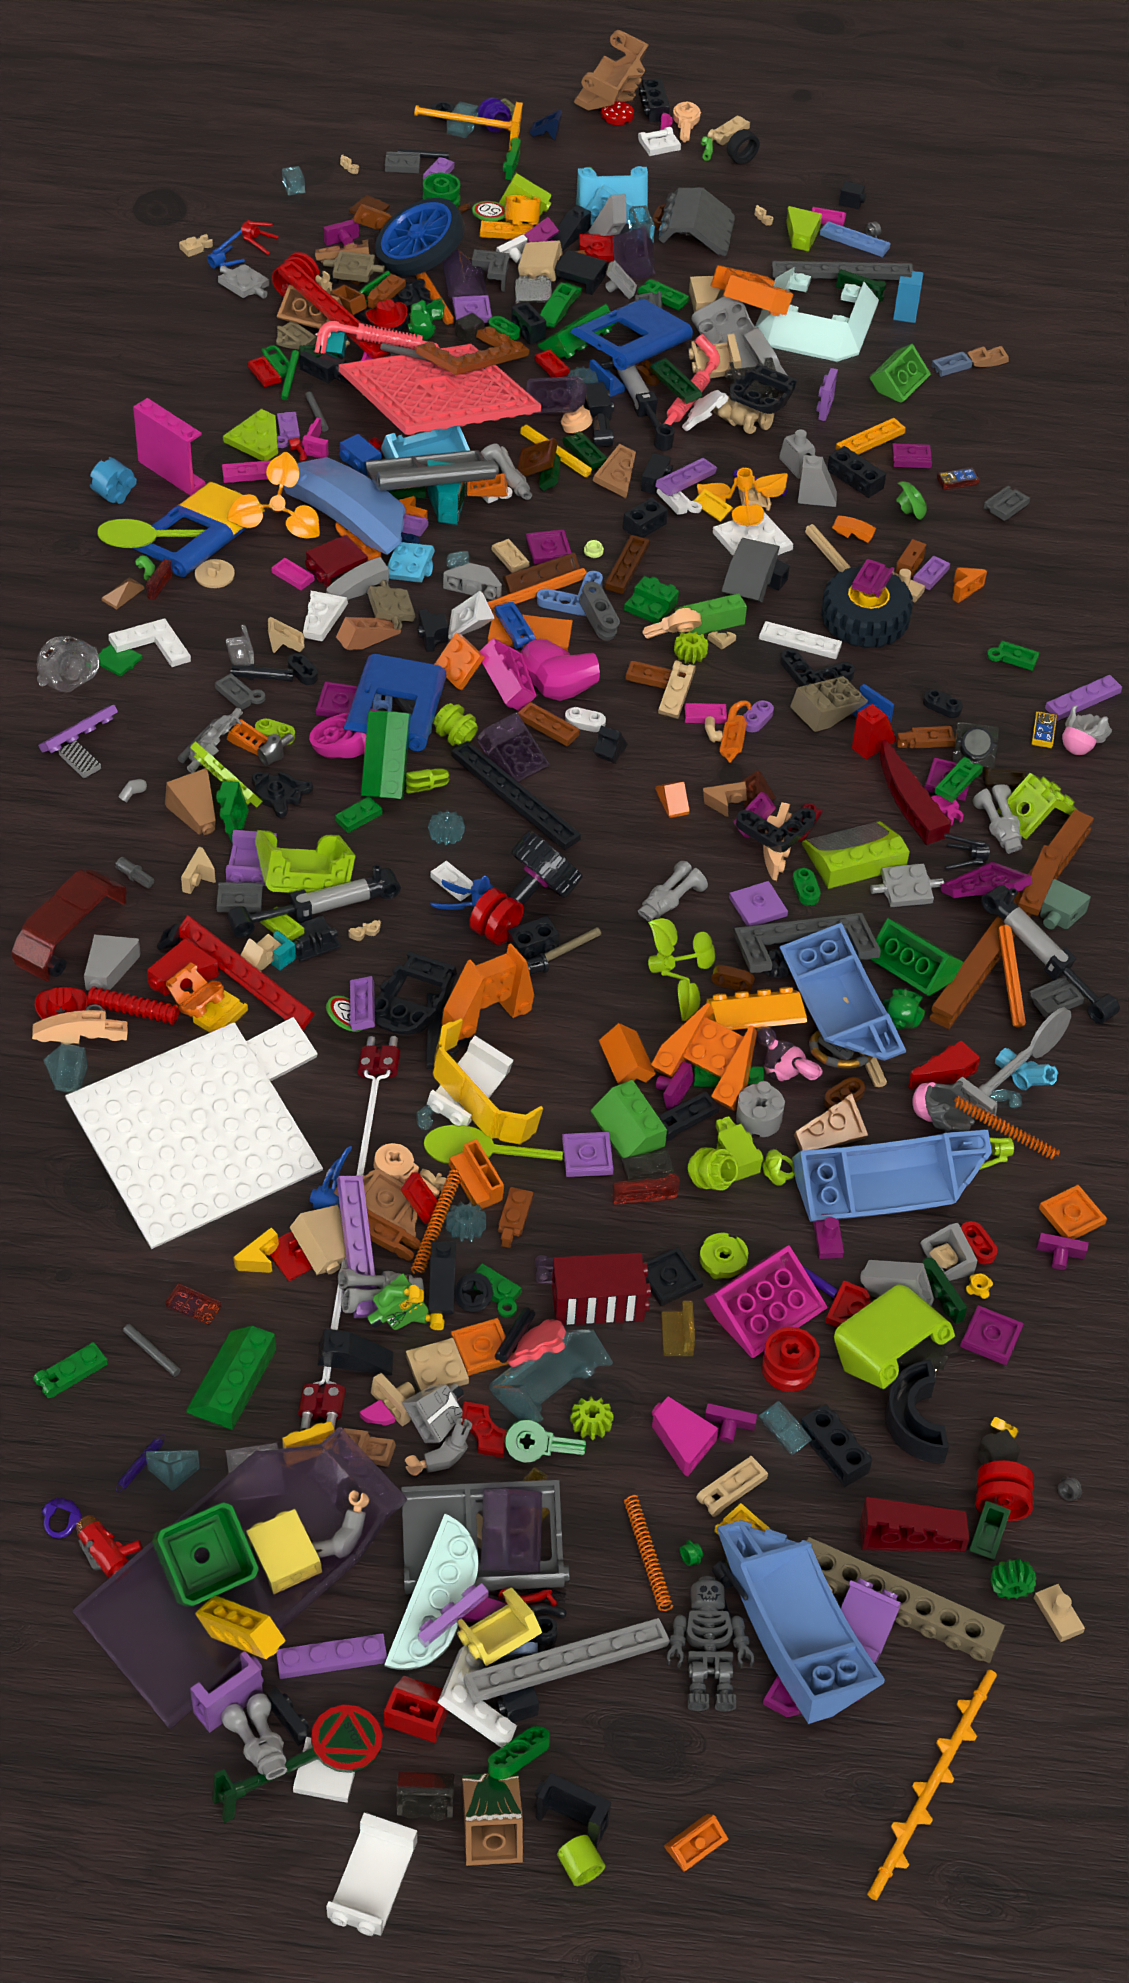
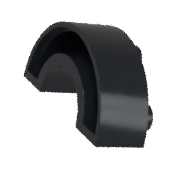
M927 1360L907 1367L894 1380L885 1411L886 1424L894 1441L908 1454L927 1462L945 1463L949 1449L945 1426L933 1424L925 1420L918 1413L915 1406L921 1400L931 1398L935 1377L932 1362Z

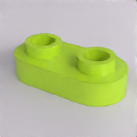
M267 718L260 719L255 724V729L267 737L277 734L282 738L286 734L291 733L295 740V730L290 725Z

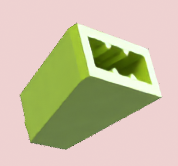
M516 173L499 201L500 204L505 206L506 196L526 195L530 199L536 196L541 198V215L543 211L547 212L551 205L549 200L552 195Z
M791 206L788 207L786 224L792 248L809 252L820 230L822 214Z

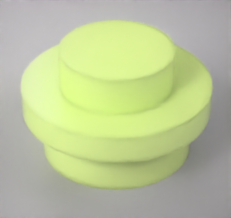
M597 540L588 541L584 547L585 555L591 558L600 557L604 551L602 544Z

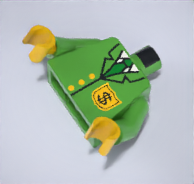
M404 1273L386 1285L384 1289L373 1297L378 1310L367 1316L374 1329L386 1321L394 1330L411 1322L424 1324L430 1322V1328L438 1331L444 1328L443 1315H429V1309L424 1302V1291L419 1289L418 1286L412 1285Z

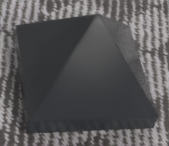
M177 923L163 931L157 945L159 950L174 947L180 943L179 925Z

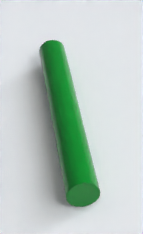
M293 350L281 393L282 400H288L299 357V351Z

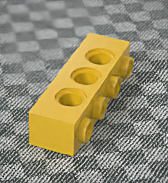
M218 1596L212 1597L195 1613L212 1638L263 1659L274 1655L286 1641L270 1616Z

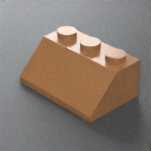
M288 285L277 314L278 319L318 329L324 323L331 321L292 285ZM332 296L338 303L342 305L339 297Z

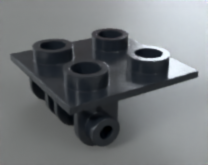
M323 916L300 923L304 927L305 933L292 941L295 944L296 956L300 962L341 947L336 938L338 936L337 930L335 928L331 929Z

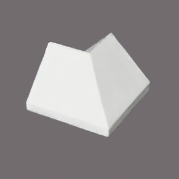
M481 591L452 609L448 631L449 639H452L456 632L463 635L479 629L495 619Z

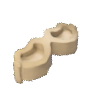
M341 155L340 165L347 169L348 172H351V174H358L359 165L351 164L352 159Z
M756 205L754 215L765 225L771 226L774 218L766 215L767 210Z
M374 920L370 924L363 923V927L350 928L348 936L357 941H361L365 934L376 936L380 931L381 921Z
M422 1169L420 1172V1176L439 1191H442L447 1178L442 1177L440 1173L435 1177L426 1169Z

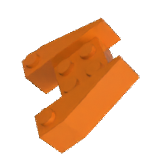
M717 265L711 287L724 290L723 296L768 310L769 314L774 316L786 315L793 294L788 290L775 287V281L769 277Z
M508 944L506 954L479 965H475L471 960L467 961L444 1007L442 1025L454 1022L460 1018L463 1020L458 1041L476 1034L480 1009L487 1008L494 1003L499 1002L512 1018L531 1011L534 991L528 964L512 944Z
M707 1002L661 1045L651 1066L655 1071L669 1078H673L681 1063L686 1061L720 1078L711 1097L718 1104L735 1112L737 1110L739 1094L748 1085L757 1031L750 1024L746 1034L742 1036L710 1020L709 1018L714 1009Z

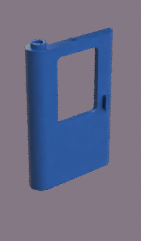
M645 299L636 300L577 326L570 332L613 357L614 366L621 371L688 341L693 335L692 328L688 323ZM620 322L643 337L623 346H616L594 332Z
M380 654L370 655L367 657L343 729L367 733L368 712L371 710L376 693L415 700L416 703L411 716L408 748L413 751L423 750L429 738L447 674L445 669L434 664Z

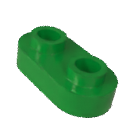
M493 316L489 319L488 327L495 328L497 332L508 335L514 341L519 339L520 327L501 316Z
M807 868L795 870L792 883L799 901L807 906L817 904L820 900L821 892L814 873Z

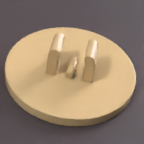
M219 559L207 560L195 569L196 581L208 588L224 587L230 584L235 577L233 566Z

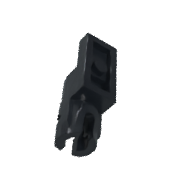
M306 351L299 354L300 370L327 384L334 379L345 384H351L339 372V364L347 363L346 360L339 359L329 353H324L319 358Z

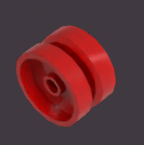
M492 888L483 894L476 903L471 913L469 926L471 930L479 935H485L487 940L492 943L501 945L507 941V930L519 926L524 913V906L516 899L508 898L507 894L498 888Z
M784 1327L777 1329L769 1335L765 1343L762 1359V1373L766 1381L774 1388L785 1392H796L809 1386L816 1375L819 1360V1346L816 1339L810 1333L798 1327Z
M1004 1460L989 1462L979 1468L975 1504L978 1512L982 1514L985 1502L989 1501L1011 1509L1008 1521H1018L1032 1513L1034 1475L1028 1467L1017 1462Z

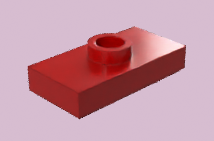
M551 350L535 355V361L553 380L570 375V369Z
M265 356L248 361L249 369L264 387L281 382V376Z
M412 1172L400 1190L423 1223H429L438 1200L420 1174Z

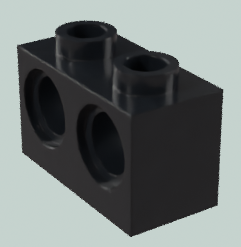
M528 302L512 307L511 322L520 327V334L529 344L546 339V320Z
M650 498L624 513L623 529L631 535L644 538L667 524L668 509L655 499Z
M548 916L507 930V945L512 944L524 958L530 959L539 956L540 953H547L559 946V933Z

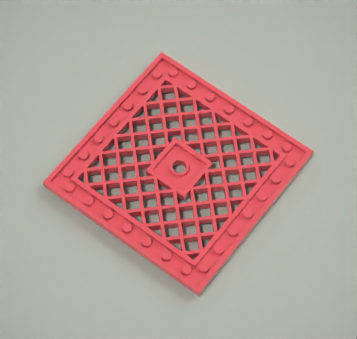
M472 344L441 348V350H447L454 357L479 351ZM404 355L339 364V372L406 435L541 412V404L496 365L455 375L431 361Z

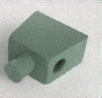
M1054 879L1040 913L1041 918L1044 919V926L1048 929H1054L1058 925L1068 929L1087 912L1091 896Z

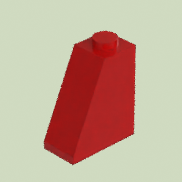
M874 704L857 713L852 749L866 760L880 752L883 740H886L890 745L896 741L888 716Z
M184 939L147 969L148 984L154 991H159L166 996L171 994L166 986V981L190 962L198 967L196 971L206 981H209L219 976L218 961ZM188 978L183 979L180 983L182 990L192 986V982Z

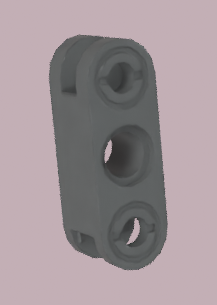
M587 582L583 586L579 603L597 636L605 641L612 640L620 624L619 617L602 587L596 582ZM589 589H594L596 592H590Z

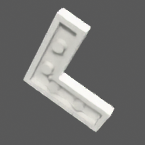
M165 618L109 634V641L117 653L155 642L171 667L191 661L190 654Z
M463 1646L456 1656L437 1703L502 1748L512 1740L517 1725L485 1702L473 1703L463 1679L465 1674L481 1670L485 1664L480 1658L475 1660L468 1647Z

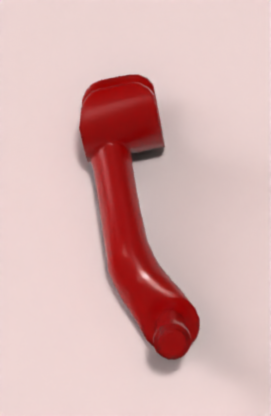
M299 438L289 439L290 451L297 450L300 454L299 461L305 462L307 454L301 447Z
M502 1589L499 1592V1600L505 1598L502 1592L507 1589ZM550 1589L520 1596L525 1603H535L547 1598L553 1607L557 1605V1601L552 1597V1590Z

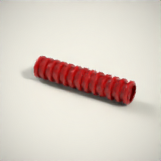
M92 986L87 995L88 1006L96 1004L100 1005L104 1010L108 1008L109 1011H113L115 1009V1012L118 1013L122 1011V1014H127L128 1012L131 1016L135 1014L136 1017L142 1016L144 1019L149 1017V1020L155 1019L157 1022L162 1020L163 1023L169 1022L170 1025L176 1023L179 1015L178 1005L172 1006L171 1003L165 1005L162 1001L158 1003L157 1000L151 1001L149 998L144 1000V997H139L138 999L135 995L131 997L130 994L124 995L122 992L117 994V991L111 992L109 989L104 991L103 988L97 989L96 986Z

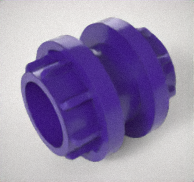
M497 98L484 100L478 108V117L506 122L511 120L510 109ZM483 125L491 132H500L505 129Z

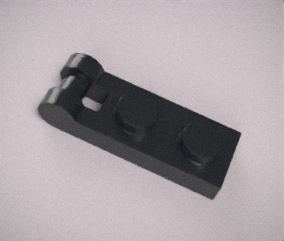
M705 1091L659 1115V1119L667 1129L666 1140H672L678 1133L719 1112V1105ZM672 1121L674 1124L669 1126L667 1123Z

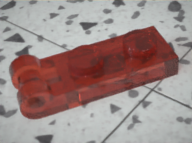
M669 1174L663 1179H644L613 1183V1204L675 1199L679 1192L680 1178L676 1174Z

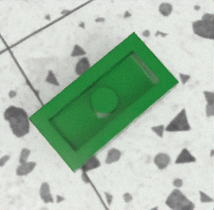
M367 797L336 814L335 821L347 833H350L382 815V808L372 798Z

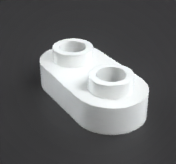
M573 707L569 708L565 713V721L582 730L599 732L600 727H605L606 717L600 712Z

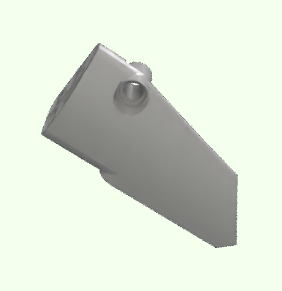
M724 296L699 309L692 315L691 320L699 333H703L712 344L726 343L727 335L735 334L741 358V373L737 374L738 376H744L745 372L749 369L756 370L757 364L787 375L760 329L755 327L750 320L743 302ZM756 380L750 385L756 388L777 391L775 388L760 384Z

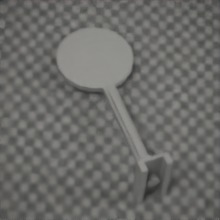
M1062 1007L1053 1012L1039 1027L1030 1046L1020 1052L986 1084H982L977 1088L964 1077H961L958 1081L963 1082L961 1091H963L968 1103L972 1102V1106L976 1104V1109L981 1107V1110L989 1111V1115L993 1113V1117L996 1116L997 1102L989 1097L992 1091L1025 1063L1030 1056L1035 1058L1042 1057L1057 1044L1069 1025L1071 1011Z

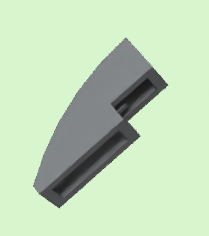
M381 557L375 558L345 573L326 588V592L332 595L347 597V600L368 594L369 586L380 584L382 580L389 581V569Z

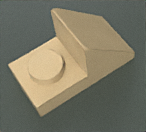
M272 617L268 618V633L273 653L283 644L288 648L301 652L304 648V633Z
M198 847L181 876L182 892L189 894L192 893L195 886L199 885L201 879L212 883L216 882L215 869L202 847Z
M269 934L258 943L249 938L241 956L262 971L273 961V951L282 944Z

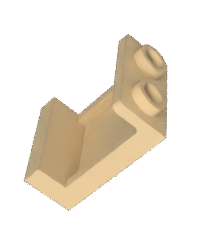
M560 241L525 243L518 266L522 283L556 280L555 266L557 260L563 256Z
M728 334L726 343L713 344L716 345L715 348L719 353L720 363L717 369L711 372L710 378L741 373V358L735 334ZM691 341V348L688 349L690 360L693 359L692 371L693 373L699 370L704 371L709 358L700 347H696L694 341Z

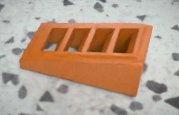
M498 474L495 479L467 482V495L487 497L508 496V484L505 474Z
M240 719L242 723L240 725L236 724L229 731L227 740L258 755L257 750L262 743L265 744L268 737ZM257 740L258 742L254 745L252 742Z

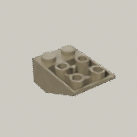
M842 676L798 687L790 707L816 732L831 728L865 705L868 700Z

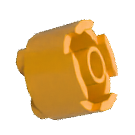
M526 195L506 196L505 221L516 225H522L523 222H528L531 225L539 224L541 198L533 196V199H530Z

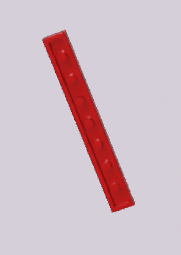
M293 261L278 268V273L329 320L339 321V324L359 326L361 322ZM346 333L372 359L383 358L390 353L380 349L381 342L378 344V342L374 343L375 341L372 343L371 340L369 342L367 340L364 341V339L357 340L356 334Z
M189 915L186 916L179 927L180 938L188 940L216 959L218 967L282 1018L288 1020L294 1017L302 1031H304L315 1015L311 1009Z

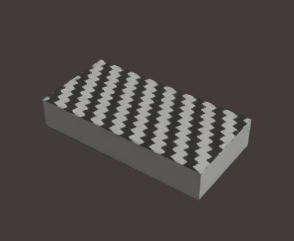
M76 740L59 749V755L83 778L101 769V764Z

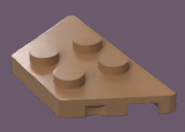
M379 1168L363 1176L367 1209L416 1237L415 1222L417 1220V1213L400 1190L404 1184ZM338 1187L335 1189L334 1194H336L337 1196H339Z

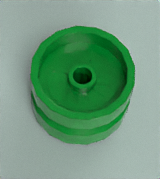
M440 172L428 175L423 180L422 200L444 198L453 202L456 207L460 206L461 183L456 176Z

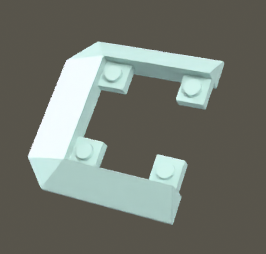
M795 267L775 278L774 286L789 292L790 289L807 292L811 281V276L794 273ZM863 282L862 287L854 284H845L841 300L855 303L850 318L842 315H833L832 319L804 314L798 312L799 307L790 305L786 315L774 316L769 314L768 310L762 309L755 327L760 329L772 348L838 362L859 355L879 299L865 282Z

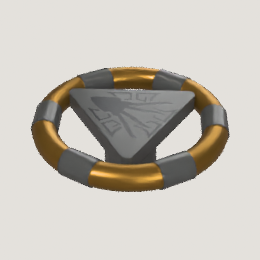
M819 1030L809 1040L811 1054L820 1062L831 1067L843 1069L857 1068L867 1064L873 1058L865 1054L850 1060L855 1051L825 1042ZM818 1042L832 1052V1057L823 1054L819 1050Z

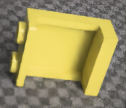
M295 1509L289 1512L283 1511L277 1514L275 1518L266 1522L256 1523L249 1530H246L248 1542L253 1547L273 1594L322 1573L320 1559Z
M512 1587L502 1592L508 1605L471 1627H468L462 1618L457 1620L460 1628L457 1634L464 1646L468 1645V1649L474 1659L480 1658L485 1666L490 1665L542 1633L534 1612Z

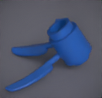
M486 875L481 879L474 880L471 889L457 886L442 879V885L448 890L462 895L472 894V902L459 904L430 902V905L434 908L445 910L464 909L465 906H473L474 908L482 895L492 889L493 885L490 884V880Z
M352 1146L347 1147L341 1157L332 1164L326 1174L323 1185H319L318 1189L312 1190L309 1202L313 1203L314 1209L338 1205L340 1208L339 1196L334 1194L340 1170ZM332 1178V1187L329 1188L330 1180Z

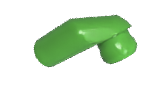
M704 136L701 145L706 147L702 157L705 161H708L713 153V141L710 137Z
M141 555L136 559L135 563L136 566L139 565L138 568H145L144 579L149 581L155 573L156 567L147 556Z

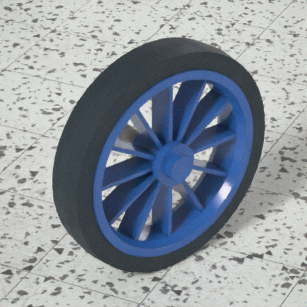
M429 198L415 202L396 213L381 229L375 243L377 257L385 269L393 275L412 276L425 272L443 262L457 248L465 232L464 219L458 208L450 200Z

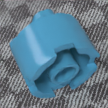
M109 457V460L105 462L99 461L90 475L93 478L92 484H90L91 489L107 501L118 504L125 501L131 488L137 482L132 470L112 457Z

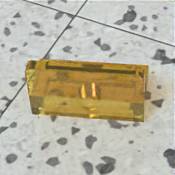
M683 1301L681 1312H662L664 1356H693L694 1354L693 1301Z

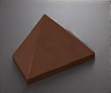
M759 770L742 780V782H745L747 801H744L745 809L761 792L766 793L770 800L776 798Z

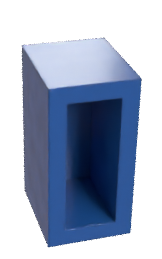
M359 434L340 442L339 455L342 461L365 476L369 475L365 461L382 459V453Z

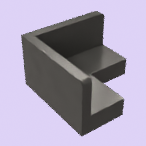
M474 249L472 258L473 269L488 271L487 279L502 280L501 291L505 292L509 271V253Z

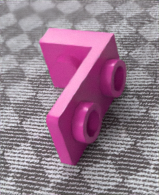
M316 418L314 423H311L307 435H304L302 440V446H304L306 454L317 458H325L329 455L328 440L318 438L321 434V418Z

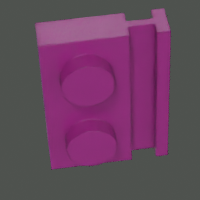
M893 443V467L931 468L930 445Z
M867 559L854 579L852 589L867 594L874 593L879 598L893 575L894 567L889 569L885 567V564Z

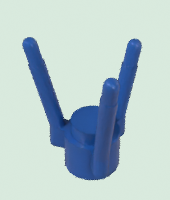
M241 230L207 256V261L212 268H221L223 265L231 266L245 262L244 259L224 262L226 260L225 253L231 250L233 246L225 247L242 233Z

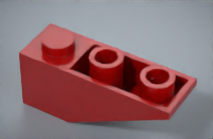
M961 1040L955 1045H949L938 1056L934 1055L921 1067L917 1066L910 1074L908 1087L914 1089L922 1083L930 1082L945 1085L956 1083L961 1077L966 1079L977 1072L980 1057Z

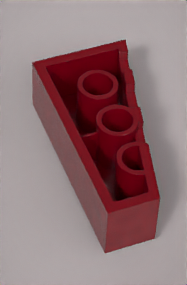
M871 1497L865 1498L860 1519L862 1550L966 1551L969 1542L966 1511Z

